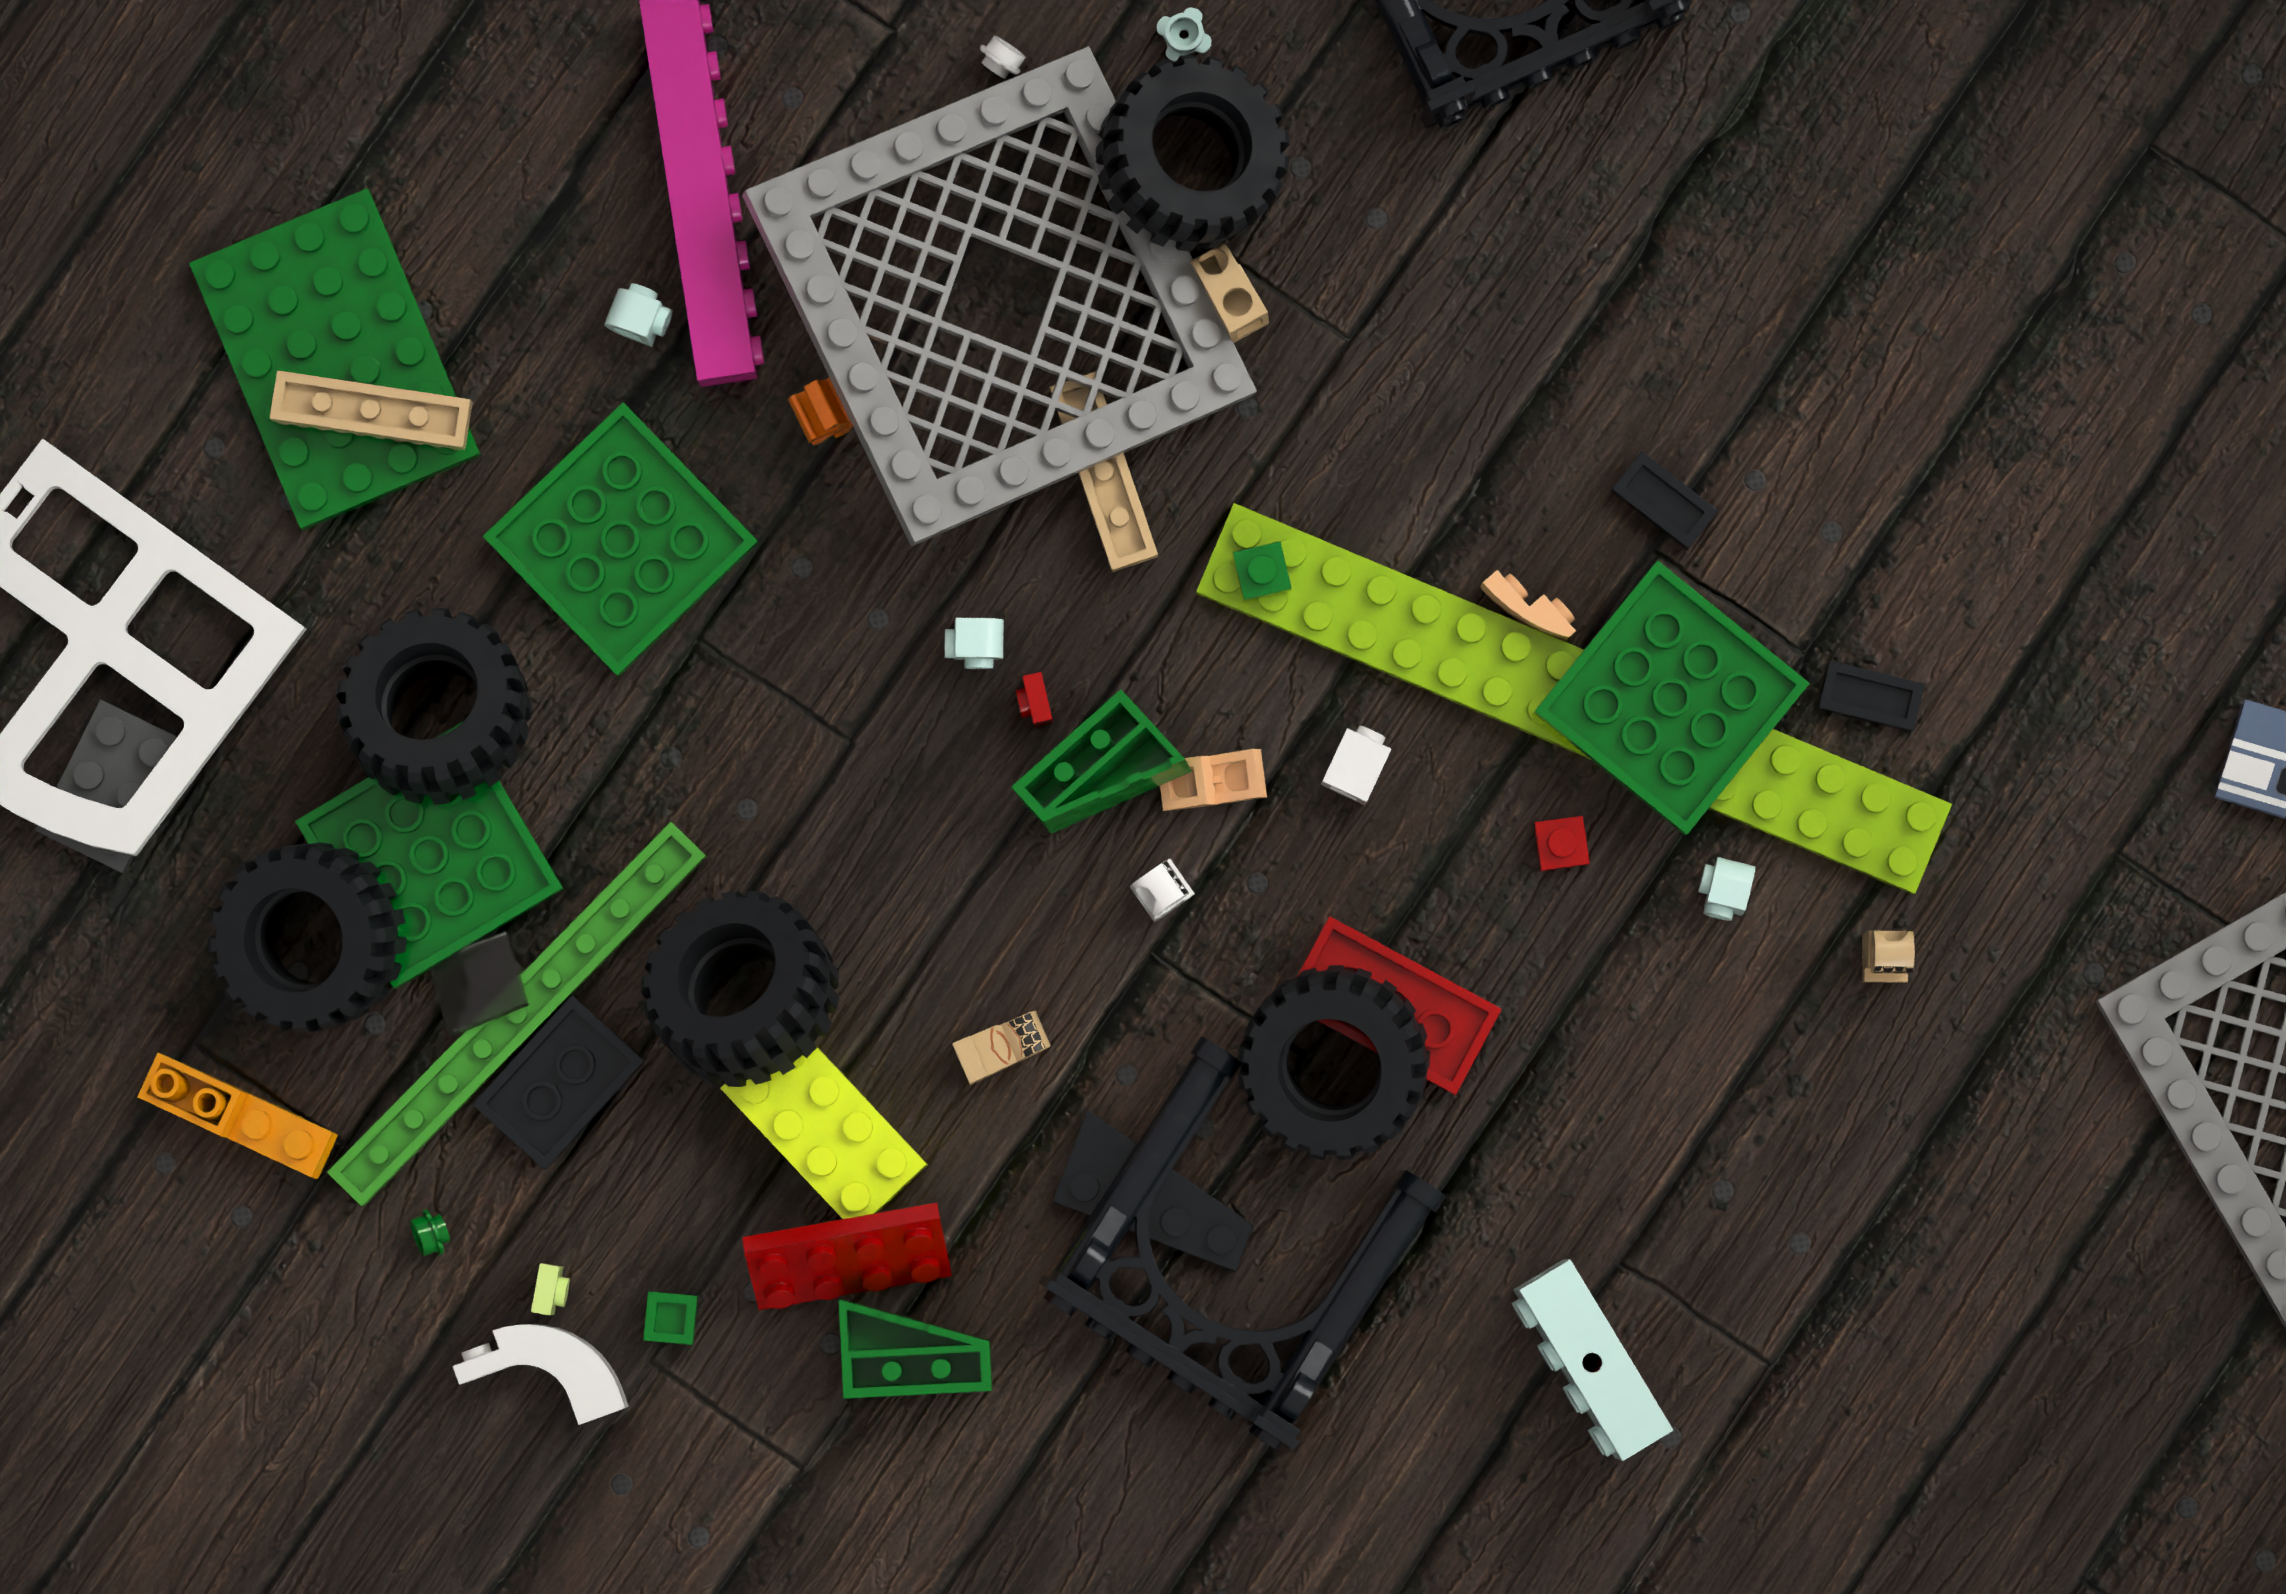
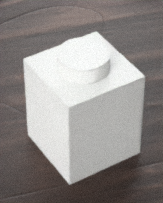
M1360 725L1356 732L1347 728L1321 785L1365 805L1391 751V748L1383 745L1386 737Z

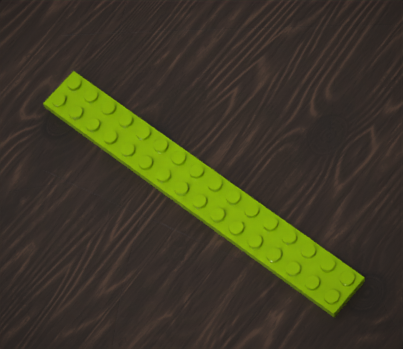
M1233 503L1196 591L1197 595L1590 759L1533 713L1584 649ZM1280 541L1291 583V591L1243 601L1233 552ZM1772 729L1708 809L1913 895L1917 891L1952 804Z

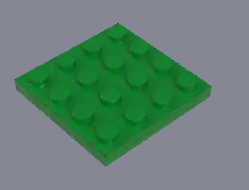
M624 402L482 536L618 678L759 544L752 534Z
M1657 560L1533 713L1686 836L1810 683Z
M462 721L461 723L457 724L456 726L452 727L451 729L447 730L446 732L442 733L437 737H441L443 735L450 733L451 731L459 727L464 721ZM368 777L295 821L308 844L317 842L329 843L333 845L334 849L348 848L359 853L358 862H372L381 871L380 875L376 878L380 884L391 883L397 894L396 897L390 899L394 910L403 909L406 922L397 925L398 937L407 938L406 952L396 954L394 962L400 963L402 968L397 980L390 981L394 989H398L564 890L500 780L491 787H488L483 782L474 788L477 795L465 800L458 793L450 795V802L448 804L434 805L430 796H424V800L420 804L406 801L401 790L398 794L392 795L382 789L376 779Z

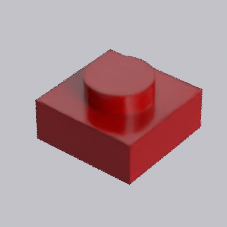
M1042 672L1022 676L1025 688L1015 690L1022 718L1031 716L1034 728L1052 724L1053 719Z
M1583 816L1533 823L1540 872L1590 864Z

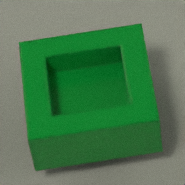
M1280 541L1233 552L1243 601L1291 591V583Z
M648 1291L643 1341L694 1345L698 1296Z

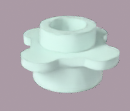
M1190 7L1185 9L1184 13H1178L1171 18L1164 16L1158 21L1157 32L1159 35L1164 36L1167 44L1166 56L1170 61L1176 62L1179 56L1194 52L1203 54L1210 49L1211 37L1204 33L1201 23L1202 13L1198 9ZM1181 31L1188 32L1189 36L1187 39L1180 38L1179 34Z

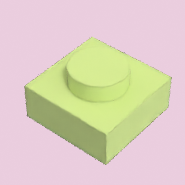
M540 1263L531 1312L551 1316L555 1315L556 1306L565 1307L570 1278L562 1277V1266Z

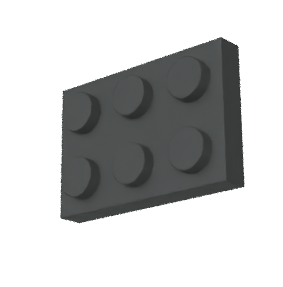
M100 699L56 788L87 800L115 808H123L177 736ZM38 825L35 831L123 874H126L134 858V855L86 845L54 834Z

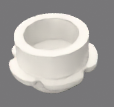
M994 35L987 46H980V50L986 55L982 64L998 76L1006 79L1009 73L1018 75L1021 72L1019 67L1026 57L1008 42Z

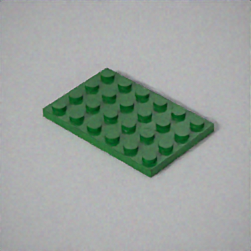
M368 188L189 263L302 531L482 456L470 427L468 429L465 450L458 451L447 447L438 448L407 441L397 442L387 438L377 439L367 435L358 436L352 433H338L333 430L324 431L313 427L304 428L293 424L284 425L269 419L277 371L457 397Z

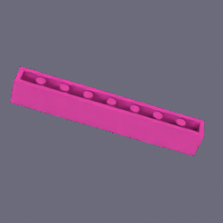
M639 0L697 381L700 387L757 379L756 365L765 364L761 337L760 335L751 337L749 318L757 317V308L753 288L744 289L741 270L750 269L746 240L737 242L734 223L743 222L739 194H729L727 176L736 173L731 146L722 147L719 128L728 127L724 98L715 99L712 81L721 80L717 51H707L705 34L714 33L710 5H700V0Z

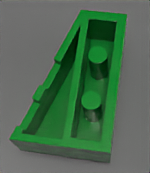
M1120 689L1011 787L1022 803L1052 834L1192 771L1186 759Z
M839 1299L843 1399L993 1390L990 1340Z

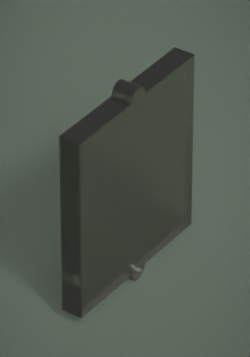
M506 931L468 946L430 969L437 993L433 1000L441 1007L446 1029L451 1037L529 1006L520 975L524 968L516 961L510 936Z

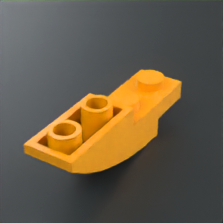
M157 1053L137 1096L206 1130L228 1138L315 1179L319 1178L338 1137V1134L312 1123L295 1113L161 1053Z

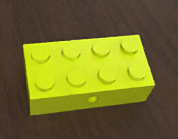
M818 1047L807 1059L803 1055L793 1063L796 1068L782 1075L780 1071L771 1074V1081L755 1085L749 1079L746 1080V1086L728 1087L725 1083L720 1088L842 1219L878 1213L928 1166L920 1155Z

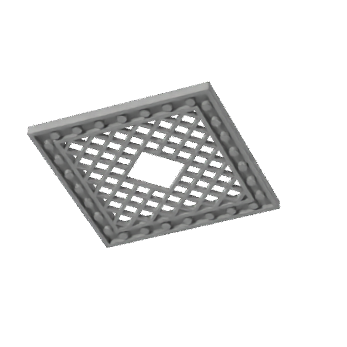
M1089 46L745 190L742 195L911 547L1252 397L1257 392L1233 341L1230 340L1190 264V261L1193 260L1190 252L1177 250L1175 247L1176 241L1169 240L1164 247L1150 242L1152 233L1142 228L1136 234L1126 226L1131 218L1124 211L1115 214L1110 205L1111 211L1091 203L1097 183L1101 188L1098 175L1104 168V165L1096 163V147L1102 141L1098 134L1102 122L1110 113L1109 109L1116 100ZM1064 112L1069 125L1051 117ZM1038 123L1031 144L1009 136ZM1045 126L1070 136L1063 157L1038 148ZM1076 140L1090 168L1070 160ZM995 142L988 162L966 154ZM1003 144L1027 153L1020 175L996 166ZM1034 157L1059 166L1052 188L1027 178ZM952 160L946 180L924 172ZM960 162L985 172L977 193L953 184ZM1066 169L1090 178L1084 200L1059 191ZM992 175L1017 184L1009 206L985 197ZM910 177L903 199L881 191L883 188ZM917 180L942 190L935 211L910 202ZM1024 187L1048 196L1041 218L1016 209ZM1111 189L1102 190L1108 203L1114 194ZM949 193L974 202L967 224L942 215ZM867 196L860 217L837 209ZM874 198L899 208L892 229L867 220ZM1055 200L1080 209L1073 231L1048 221ZM981 205L1006 215L999 236L974 227ZM906 211L931 220L924 242L899 233ZM1087 212L1111 221L1105 243L1080 234ZM824 214L817 231L812 218ZM831 217L856 226L848 248L823 238ZM1013 218L1038 227L1030 249L1006 240ZM938 223L963 233L956 255L931 246ZM1118 227H1120L1132 254L1112 247ZM863 229L888 239L881 260L856 251ZM1045 231L1069 240L1062 262L1038 253ZM970 236L1058 270L1030 354L941 320ZM895 242L920 251L913 273L888 264ZM1077 243L1101 252L1094 274L1069 265ZM827 250L845 257L839 275ZM927 254L952 264L945 286L920 277ZM1108 256L1133 265L1126 286L1101 277ZM852 260L877 270L869 292L844 282ZM1139 270L1153 297L1133 290ZM884 273L909 282L902 304L877 295ZM1066 274L1090 283L1083 305L1058 296ZM916 285L941 295L934 317L909 308ZM1097 287L1122 296L1115 318L1090 308ZM848 294L866 301L860 318ZM1129 299L1154 308L1146 330L1122 321ZM873 304L898 313L891 335L865 326ZM1055 305L1080 314L1072 336L1048 327ZM1160 313L1174 341L1154 333ZM905 316L930 326L923 348L898 339ZM1087 317L1111 326L1104 348L1080 339ZM937 329L962 338L955 361L930 351ZM1119 330L1143 339L1136 361L1111 352ZM1044 336L1069 345L1062 367L1037 358ZM869 338L887 344L881 362ZM969 342L994 351L987 373L962 364ZM1150 342L1175 351L1168 373L1143 364ZM894 348L919 357L912 379L887 370ZM1076 348L1101 357L1094 379L1069 370ZM1002 354L1026 363L1019 386L994 376ZM1181 357H1183L1188 369L1176 374ZM926 360L951 369L944 392L919 383ZM1108 361L1132 370L1125 392L1101 383ZM1033 367L1058 376L1051 398L1026 389ZM958 373L983 382L976 404L951 395ZM1140 373L1160 381L1133 393ZM1066 379L1090 388L1083 410L1058 401ZM890 381L908 388L903 405H901ZM991 385L1015 394L1008 417L983 408ZM915 392L940 401L933 423L908 414ZM1097 392L1118 399L1091 412ZM1023 398L1047 407L1040 429L1015 420ZM948 404L973 413L965 436L940 426ZM1055 410L1076 418L1048 430ZM980 417L1004 426L997 448L972 439ZM912 426L929 432L924 449H922ZM1012 429L1032 436L1028 440L1005 449ZM937 435L961 444L954 467L929 458ZM969 448L989 455L987 458L962 468ZM932 469L944 473L946 476L937 479Z
M2286 892L2095 1002L2286 1329V1226L2280 1217H2286V1209L2279 1208L2286 1181V1138L2262 1132L2269 1106L2286 1110V1102L2271 1098L2277 1074H2286V1067L2280 1065L2286 1043V1008L2280 1029L2255 1023L2262 997L2286 1003V995L2264 990L2270 964L2286 968L2285 959L2274 957V955L2286 949ZM2262 963L2256 987L2231 981ZM2219 988L2214 1011L2189 1005ZM2228 988L2253 994L2247 1020L2222 1014ZM2177 1012L2172 1032L2165 1018ZM2186 1012L2211 1018L2205 1044L2180 1038ZM2220 1021L2245 1028L2238 1053L2213 1047ZM2253 1030L2278 1037L2272 1062L2246 1056ZM2181 1046L2203 1052L2198 1073L2194 1070ZM2211 1054L2236 1061L2230 1087L2204 1080ZM2244 1063L2269 1070L2263 1096L2238 1089ZM2206 1089L2227 1094L2222 1116ZM2236 1097L2261 1103L2254 1129L2229 1123ZM2231 1131L2252 1136L2247 1159ZM2260 1139L2285 1145L2279 1172L2254 1165ZM2255 1173L2277 1179L2272 1200L2268 1197Z

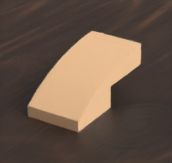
M1248 749L1212 756L1185 758L1192 772L1160 786L1163 811L1219 805L1267 797L1261 749Z

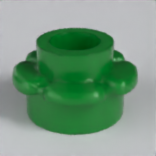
M424 1209L422 1210V1216L409 1221L413 1238L423 1257L435 1252L440 1256L444 1253L443 1244L450 1241L446 1224L440 1214L432 1217L431 1213Z

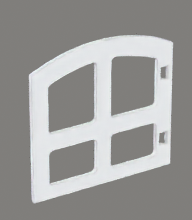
M44 439L39 442L0 494V587L66 634L68 644L0 734V805L17 816L54 834L92 847L137 856L307 630ZM24 487L34 497L16 519L4 511ZM54 489L64 490L138 545L136 555L97 605L90 606L13 551V541ZM170 572H177L246 621L254 629V635L218 684L212 689L202 688L128 633L129 623L163 578ZM101 664H106L184 721V728L123 808H115L78 797L53 787L24 771L25 761L95 668Z

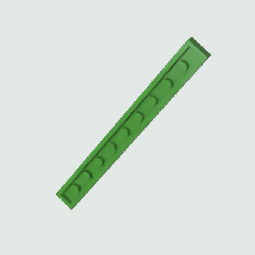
M670 822L327 1173L359 1205L364 1207L707 856Z

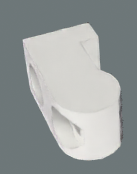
M1171 859L1164 861L1130 885L1131 890L1154 923L1195 895Z

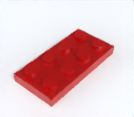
M1329 916L1298 976L1302 971L1316 968L1317 971H1325L1329 965L1344 966L1347 972L1356 973L1358 968L1372 972L1371 979L1381 984L1386 979L1397 987L1395 994L1402 1001L1407 998L1416 1009L1414 1017L1417 1023H1423L1427 1034L1425 1046L1426 1050L1430 1051L1427 1081L1456 1095L1502 1009ZM1335 1019L1317 1020L1319 1023L1378 1054L1376 1047L1369 1037L1354 1025Z
M937 1203L742 1237L744 1254L759 1310L770 1308L782 1309L793 1304L821 1299L832 1300L843 1295L866 1291H882L888 1287L916 1282L928 1283L939 1278L952 1276Z

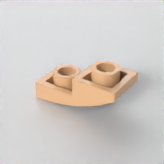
M1496 570L1480 586L1481 590L1495 604L1524 625L1565 642L1576 632L1570 625L1575 620L1574 616L1558 598L1551 602L1543 594L1531 606H1528L1524 599L1529 595L1512 574H1508L1504 578Z

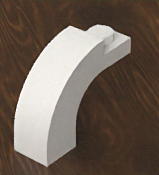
M521 1324L492 1330L499 1348L498 1350L492 1351L489 1343L461 1353L464 1362L453 1366L459 1385L515 1365H531L544 1369L556 1377L563 1385L570 1399L578 1425L629 1407L619 1379L603 1355L584 1339L557 1327L540 1324Z

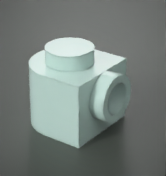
M631 283L629 290L618 289L604 326L617 334L652 347L656 335L661 337L665 335L673 310L664 307L661 301L656 300L658 294L655 291Z
M955 618L954 629H945V658L964 660V668L993 669L994 660L1003 659L1004 620L995 618Z
M1721 857L1716 858L1714 866L1705 864L1698 890L1700 893L1707 894L1703 914L1726 921H1732L1733 914L1742 916L1746 911L1755 866Z

